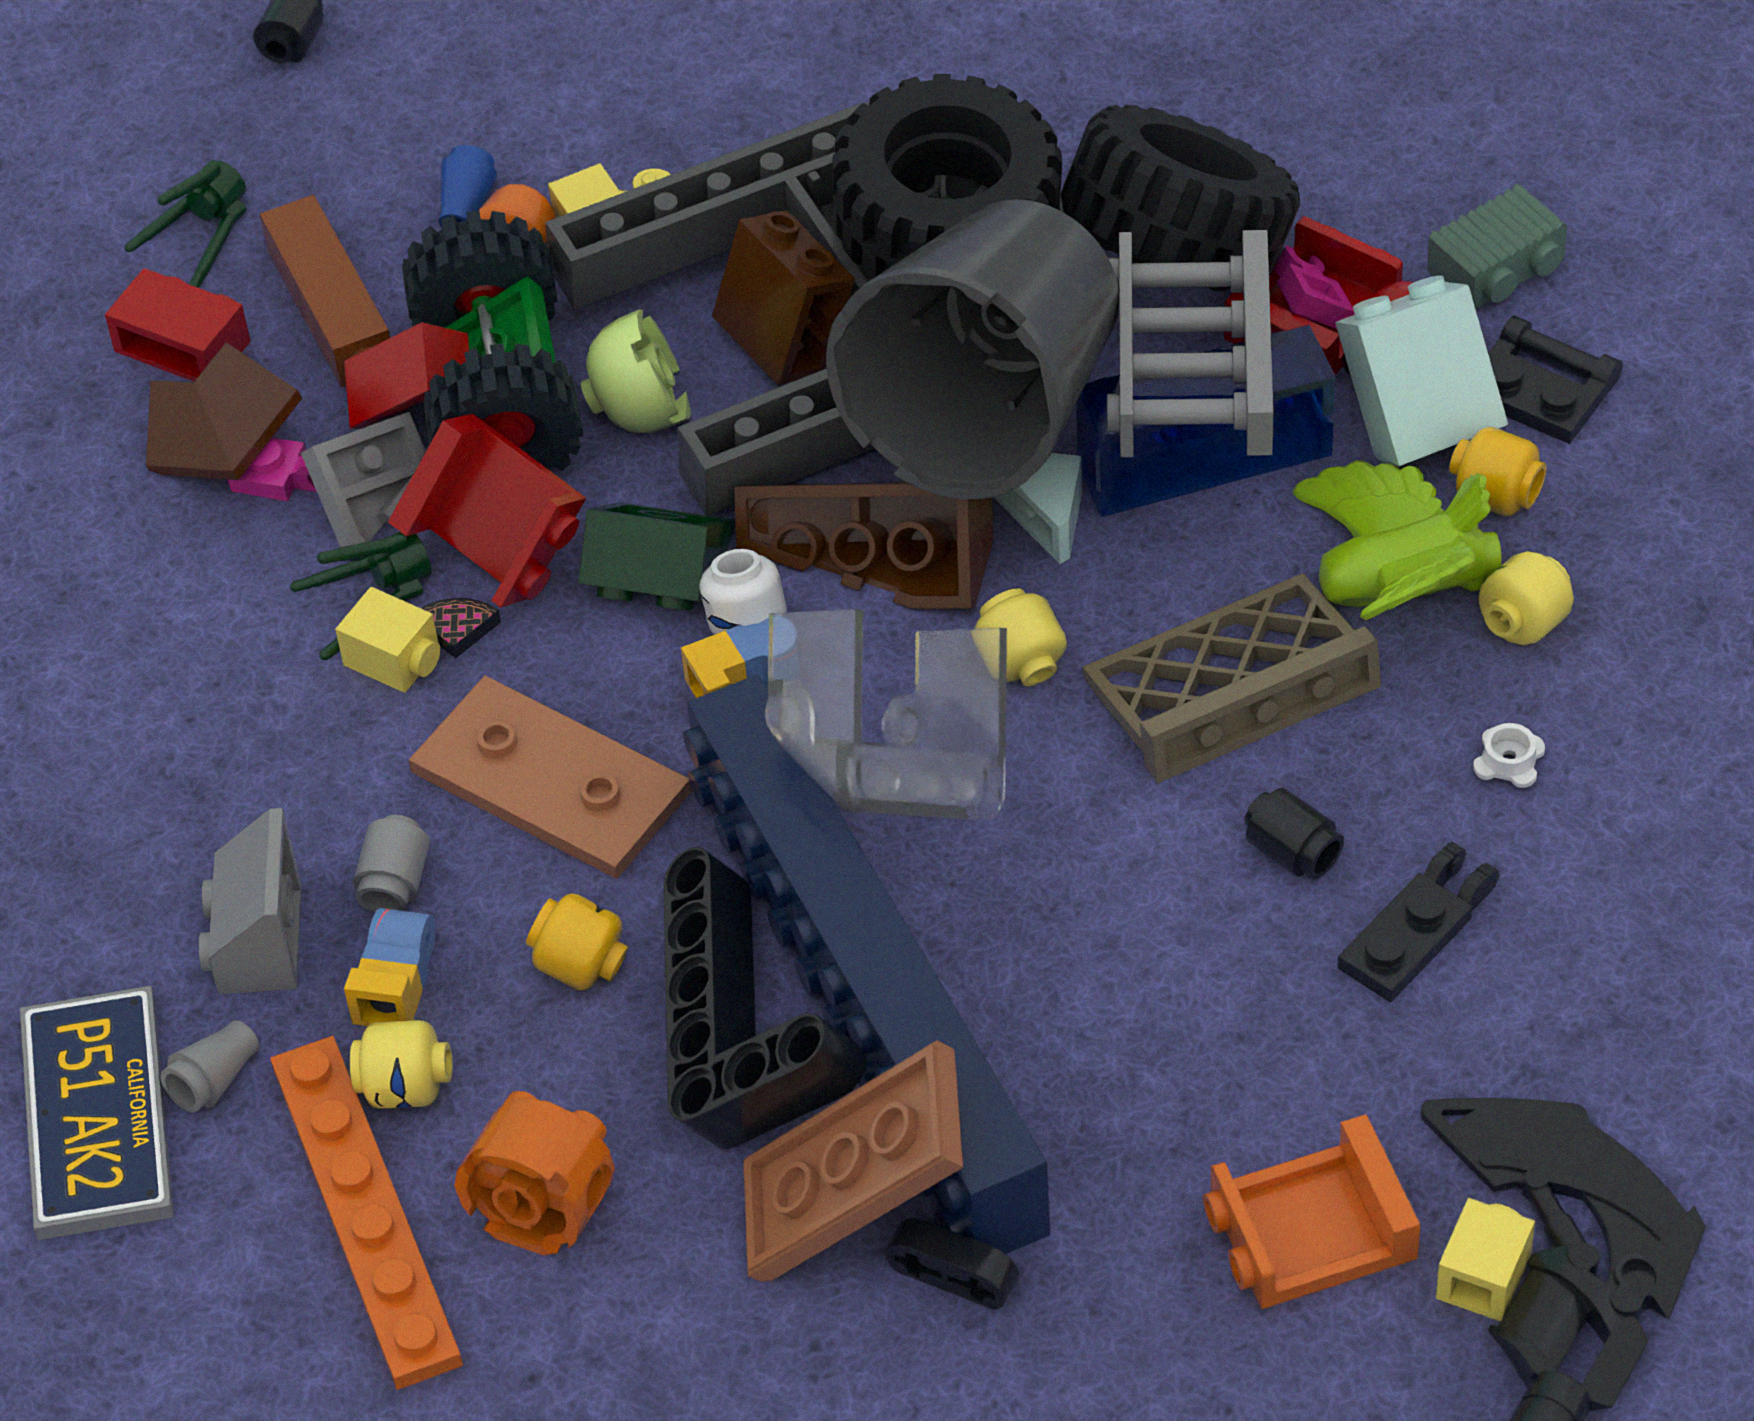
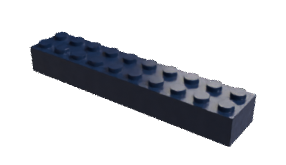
M759 674L688 701L690 729L683 731V739L687 752L696 766V769L688 772L693 793L701 807L711 804L718 814V816L714 817V823L723 847L728 853L738 850L742 856L744 863L740 865L743 878L750 885L751 896L754 900L765 897L771 907V910L767 911V916L772 932L782 948L792 944L799 956L795 959V967L803 988L809 996L819 992L826 1004V1007L822 1008L824 1021L856 1042L864 1050L867 1059L866 1068L858 1083L859 1086L865 1085L936 1040L955 1050L963 1168L921 1192L923 1197L934 1194L943 1209L938 1211L941 1227L990 1245L1004 1254L1049 1236L1050 1214L1046 1159Z

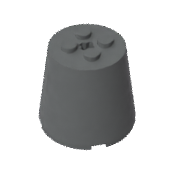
M1004 200L986 205L859 288L836 316L827 343L826 368L833 399L846 426L863 448L870 443L883 457L898 467L893 473L895 476L927 492L957 499H984L1006 494L1020 487L1051 456L1115 326L1119 310V291L1112 265L1100 244L1081 224L1051 206L1029 200Z

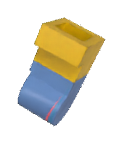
M772 615L756 624L738 625L681 647L685 681L695 698L759 674L766 687L778 688L786 686L797 680L803 669L799 628L791 619L782 615Z
M379 908L375 912L358 968L351 967L344 986L352 1024L369 1026L375 1022L414 1020L429 972L427 967L435 944L436 926L433 915ZM371 1000L395 1003L396 1011L391 1013L379 1012L372 1007Z

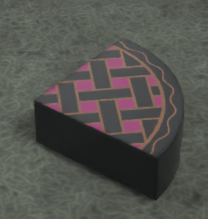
M450 598L421 607V609L433 614L439 645L454 658L460 656L501 623L497 608L475 599Z

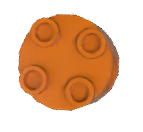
M525 1091L512 1092L508 1095L503 1105L493 1113L457 1169L454 1186L460 1204L470 1217L478 1208L489 1219L483 1230L497 1240L541 1255L557 1254L564 1243H568V1248L571 1247L579 1238L612 1184L615 1166L610 1150L603 1141L607 1135L605 1125L594 1114L587 1111L577 1110L570 1112L551 1102L538 1100L535 1096Z

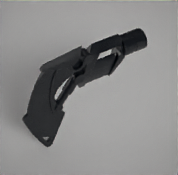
M1454 1098L1425 1101L1421 1106V1119L1493 1192L1514 1187L1522 1189L1523 1195L1531 1202L1543 1222L1544 1233L1553 1248L1532 1253L1527 1262V1265L1532 1269L1498 1326L1490 1325L1487 1330L1511 1360L1527 1387L1525 1394L1509 1421H1584L1589 1411L1612 1408L1649 1342L1639 1323L1643 1311L1652 1309L1668 1320L1670 1319L1706 1228L1695 1206L1687 1213L1670 1190L1643 1162L1614 1138L1589 1122L1585 1108L1579 1104L1514 1098ZM1448 1115H1465L1452 1124L1443 1117ZM1554 1194L1582 1200L1594 1214L1602 1230L1608 1250L1609 1277L1607 1282H1603L1597 1277L1599 1251L1596 1247L1586 1242L1572 1216L1564 1212ZM1586 1320L1605 1345L1584 1382L1580 1384L1572 1377L1558 1372L1557 1369Z

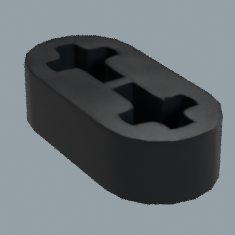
M907 1218L901 1221L885 1251L887 1262L898 1273L990 1309L1003 1307L1019 1276L1017 1265L1002 1251L916 1218Z

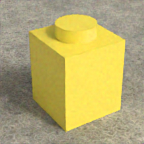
M373 587L367 590L335 629L344 666L404 693L419 676H428L434 670L439 660L440 645L433 614Z
M1468 1198L1439 1263L1436 1299L1501 1321L1512 1302L1527 1267V1262L1531 1257L1535 1221L1521 1216L1517 1211L1501 1204L1488 1205Z

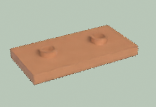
M486 675L482 677L409 759L411 772L616 879L619 878L692 792L689 778Z
M936 1040L743 1159L749 1277L759 1282L776 1279L963 1168L955 1050Z

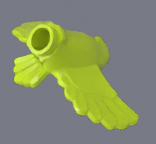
M1355 460L1346 466L1328 467L1322 470L1316 477L1301 480L1295 485L1293 495L1300 501L1330 514L1335 520L1344 525L1354 537L1333 547L1321 556L1319 583L1323 596L1336 605L1350 607L1368 605L1361 611L1360 615L1366 621L1413 598L1458 586L1469 591L1480 590L1483 582L1501 566V546L1498 535L1495 532H1482L1478 528V523L1488 515L1491 509L1488 504L1490 493L1485 489L1486 476L1477 473L1475 476L1471 475L1469 479L1466 478L1445 511L1441 508V500L1435 498L1436 488L1430 482L1424 481L1420 469L1413 466H1407L1400 470L1391 463H1380L1373 466L1368 462Z

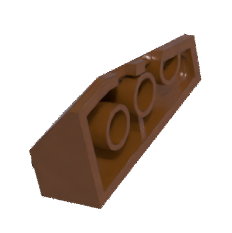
M905 481L734 487L737 549L753 550L758 555H762L769 560L801 571L814 566L841 575L843 577L840 584L856 590H861L866 583L894 592L893 602L911 609L975 608L993 544L992 497L984 499L949 498L919 489Z

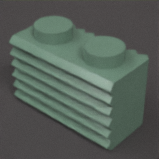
M1517 183L1512 190L1507 189L1503 195L1498 194L1494 200L1489 199L1485 205L1480 204L1475 211L1471 209L1466 216L1461 215L1457 221L1452 220L1448 226L1443 225L1439 231L1434 230L1429 236L1427 271L1432 276H1443L1445 282L1469 285L1475 309L1489 301L1494 303L1502 302L1513 293L1516 286L1536 274L1539 276L1549 275L1560 265L1565 257L1567 224L1527 189Z

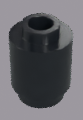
M270 0L253 33V40L259 52L267 59L276 63H299L305 57L323 23L322 0Z
M1278 788L1271 793L1264 792L1251 803L1245 815L1244 822L1247 825L1246 840L1296 876L1306 874L1312 879L1322 877L1333 867L1342 852L1344 837L1336 831L1335 822L1286 788Z

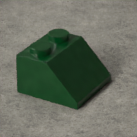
M623 502L587 509L578 583L597 586L596 596L601 598L632 601L634 592L657 595V606L692 610L694 601L702 600L699 589L702 574L711 566L712 561L717 556L728 550L736 526L735 519Z

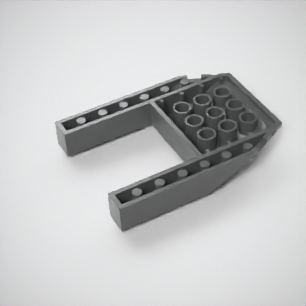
M862 103L545 222L547 246L554 279L573 309L728 251L732 247L739 219L786 210L798 219L800 224L826 250L831 252L834 258L855 278L850 299L859 288L873 278L862 271V263L857 265L849 258L843 250V241L836 236L832 209L833 155L835 154V141L839 131L847 124V118ZM951 175L925 177L905 186L921 195L939 199L965 198L989 189L971 179ZM1060 196V211L1064 213ZM827 369L678 427L679 474L706 516L734 506V487L786 485L875 449L870 443L863 448L846 426L833 399L828 382Z

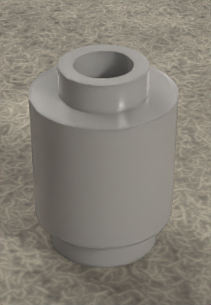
M389 815L384 819L375 820L368 825L353 879V885L357 890L356 901L364 909L375 912L379 908L406 911L408 902H413L416 899L430 847V838L415 820L402 815Z

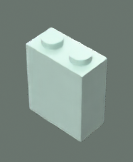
M1433 276L1408 285L1409 295L1390 301L1388 296H1379L1362 301L1353 306L1355 315L1335 322L1373 453L1380 462L1401 466L1456 445L1462 439H1472L1479 430L1485 427L1501 428L1508 425L1469 285L1445 282L1443 276Z

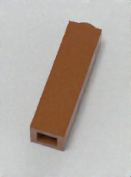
M313 194L262 212L259 215L267 251L340 387L346 386L344 361L389 339L390 334L389 329Z

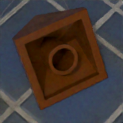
M226 342L194 383L150 380L146 466L148 470L160 475L239 480L303 398L296 388Z

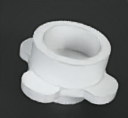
M1504 723L1486 730L1482 735V744L1484 745L1482 756L1474 760L1473 770L1475 774L1483 780L1493 778L1508 780L1519 788L1529 787L1534 784L1537 779V772L1534 769L1536 760L1545 753L1543 740L1533 735L1526 727L1515 723ZM1507 754H1511V755H1513L1515 758H1514V759H1508V758H1504L1503 756H1505V755H1507Z

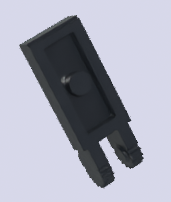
M1448 843L1441 852L1439 851L1431 859L1423 875L1418 873L1339 954L1338 969L1391 1003L1472 919V911L1496 887L1500 875L1499 870L1486 862L1481 864L1480 867H1477L1465 879L1457 896L1452 894L1443 886L1452 876L1459 872L1467 853H1465L1466 850L1456 843Z

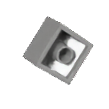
M283 808L267 810L214 853L213 879L203 880V911L205 918L211 920L210 932H201L199 935V960L202 972L212 971L218 994L297 989L302 883Z

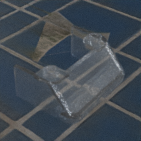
M842 609L769 613L768 703L765 710L767 726L777 743L844 811L849 813L962 821L992 820L999 814L1005 799L1007 628L916 631L915 694H899L891 700L882 718L884 743L861 741L863 610Z

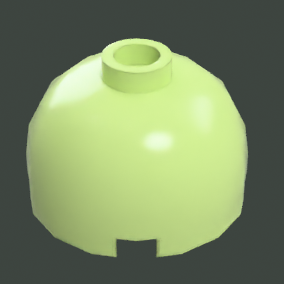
M638 309L604 327L592 341L588 351L586 368L589 378L581 381L583 395L593 413L598 414L604 411L614 425L632 433L650 434L669 429L689 420L691 410L687 392L675 401L672 388L675 386L674 373L680 371L679 366L655 321L650 316L643 318V310Z

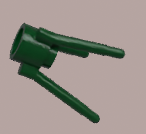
M211 160L199 172L158 196V203L161 206H165L186 195L127 242L124 247L125 251L133 252L190 209L195 215L204 220L222 217L189 285L200 288L234 223L247 211L245 205L239 201L246 193V186L242 176L228 163Z
M398 532L383 539L319 553L317 561L320 564L342 562L361 557L365 558L293 581L290 584V589L293 592H298L370 570L374 580L381 589L392 586L396 591L391 596L406 601L423 594V588L419 580L431 576V563L426 549L417 534L405 536ZM337 637L320 651L319 657L322 660H328L340 651Z

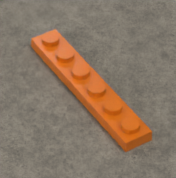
M332 1035L270 1057L274 1074L396 1389H402L463 1366L461 1354L357 1093L353 1090L351 1078L334 1036Z

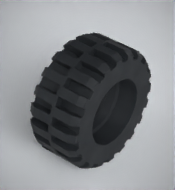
M934 74L933 80L920 81L917 76L902 80L899 83V88L893 91L888 86L878 91L869 98V106L862 103L847 118V124L839 131L835 141L832 177L833 224L836 236L843 241V250L857 265L862 263L863 272L871 278H875L986 205L1004 200H1029L1051 206L1060 211L1062 153L1057 147V136L1051 125L1045 119L1041 120L1042 114L1026 99L1018 102L1017 94L1013 90L1000 84L996 88L986 86L983 78L967 75L966 80L951 79V74ZM951 175L971 179L989 189L965 198L939 199L921 195L905 186L925 177Z
M1127 104L1122 108L1118 105L1108 106L1090 118L1061 190L1064 213L1081 224L1104 250H1111L1119 255V232H1132V263L1230 262V256H1242L1243 230H1267L1269 277L1273 272L1300 207L1298 186L1296 181L1292 180L1291 174L1285 168L1275 165V160L1265 153H1259L1252 149V145L1225 135L1222 130L1210 125L1209 127L1194 122V119L1182 115L1174 116L1167 114L1164 110L1151 107L1147 110L1140 108L1138 105ZM1209 287L1213 291L1221 292L1230 289V287Z

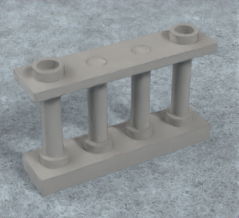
M1243 230L1242 256H1230V262L1132 263V232H1119V257L1108 259L1116 276L1120 300V394H1107L1108 432L1120 431L1121 457H1133V425L1234 424V430H1246L1247 456L1272 455L1273 389L1267 230ZM1230 287L1231 293H1243V300H1232L1231 307L1132 308V288ZM1232 332V338H1244V346H1233V352L1133 354L1132 333ZM1233 377V384L1245 383V392H1234V398L1133 400V379Z

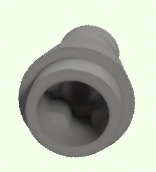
M233 1020L223 1029L171 1054L167 1060V1067L161 1072V1082L166 1093L175 1104L191 1113L199 1111L203 1106L206 1108L214 1107L246 1062L259 1051V1041L246 1024Z

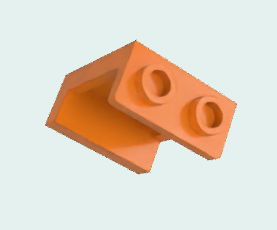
M1367 1114L1340 1123V1145L1234 1179L1225 1162L1211 1166V1192L1203 1194V1205L1207 1219L1215 1234L1226 1231L1233 1246L1232 1249L1228 1250V1259L1234 1279L1241 1290L1252 1288L1261 1309L1418 1259L1420 1223Z

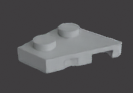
M410 412L312 446L301 452L340 547L369 542L373 539L384 523L388 522L421 462L426 450Z

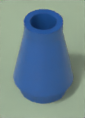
M460 145L454 147L450 151V155L442 160L441 212L438 220L441 228H443L442 219L454 215L457 223L468 221L466 212L479 211L497 180L494 158L487 151L476 146Z

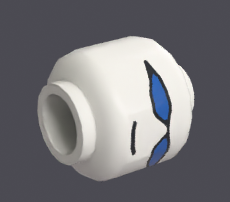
M734 549L717 556L712 561L711 566L702 574L699 589L706 620L713 634L738 625L746 626L760 623L772 615L786 616L787 606L775 563L762 555H758L753 550Z

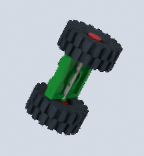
M479 211L466 212L468 221L459 223L456 222L454 215L442 219V230L437 232L432 226H429L421 232L423 244L415 241L410 244L407 249L409 259H403L402 264L403 283L412 327L423 322L468 333L469 351L464 353L466 362L460 365L454 359L450 360L443 366L445 377L435 374L429 382L430 392H425L424 412L429 443L433 440L443 420L473 413L551 471V468L555 467L563 472L571 464L569 454L577 455L581 448L579 437H583V427L572 375L568 376L567 367L561 360L557 362L555 360L548 320L552 321L556 312L554 303L558 302L547 243L543 244L542 234L536 228L528 231L527 222L517 216L510 224L506 223L505 213L492 211L490 219H481Z

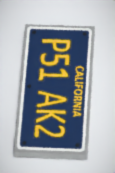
M152 986L20 1007L33 1224L37 1239L43 1240L174 1217L164 1095L161 1082L156 1002Z

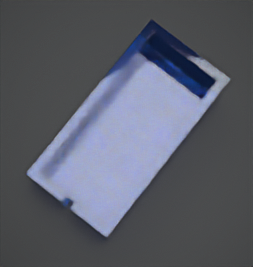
M1310 325L1271 334L1273 389L1272 455L1247 456L1246 430H1234V424L1133 425V457H1121L1120 431L1108 432L1107 394H1120V374L1086 383L1076 404L1077 455L1081 456L1082 476L1100 516H1108L1332 456L1334 421L1331 414H1334L1335 374ZM1244 342L1226 347H1218L1203 353L1233 352V346H1244ZM1233 377L1133 379V400L1234 398V392H1245V383L1233 384Z

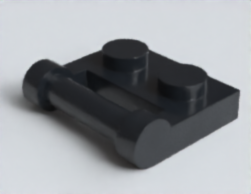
M1515 315L1508 319L1499 340L1488 352L1506 417L1568 444L1573 441L1619 380L1623 369V362L1607 354H1603L1599 358L1533 330L1531 322ZM1523 351L1586 378L1588 381L1585 385H1581L1516 357V355Z

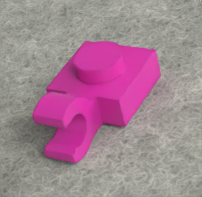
M271 438L239 480H228L231 491L282 501L289 500L294 488L317 492L301 455V452L306 450L304 442Z

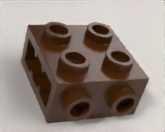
M787 210L739 219L712 317L777 385L791 383L827 369L826 351L831 327L836 316L842 311L849 300L855 278Z

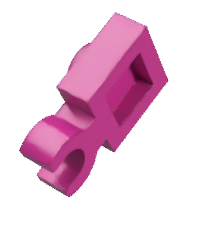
M1286 245L1274 269L1280 276L1277 283L1289 304L1288 310L1318 325L1322 323L1337 329L1336 321L1354 315L1353 307L1339 282L1323 276L1322 273L1325 270V266L1318 257L1311 255L1309 260L1305 262L1295 254L1292 247Z

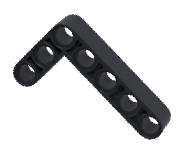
M692 847L681 852L669 865L663 884L668 1107L670 1114L677 1121L718 1148L730 1149L845 1096L860 1082L865 1072L867 1059L864 1050L856 1042L819 1016L811 1013L798 1015L756 1036L750 885L742 876L703 848Z

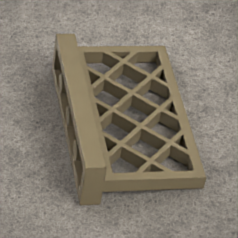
M1304 573L1082 667L1083 677L1096 696L1143 752L1145 766L1157 784L1381 687L1378 640L1365 626L1354 630ZM1299 596L1308 607L1305 616L1274 613L1277 605ZM1233 624L1254 628L1249 640L1219 635L1221 629ZM1267 630L1297 634L1293 646L1263 642ZM1310 636L1333 639L1317 647L1306 648ZM1179 647L1199 651L1194 664L1164 660L1167 652ZM1212 654L1241 658L1237 670L1207 666ZM1255 660L1277 662V664L1259 672H1250ZM1123 671L1143 675L1138 688L1113 685L1107 678ZM1156 678L1186 681L1181 694L1152 690ZM1200 683L1223 686L1203 696H1195ZM1144 707L1166 710L1145 721L1139 718Z

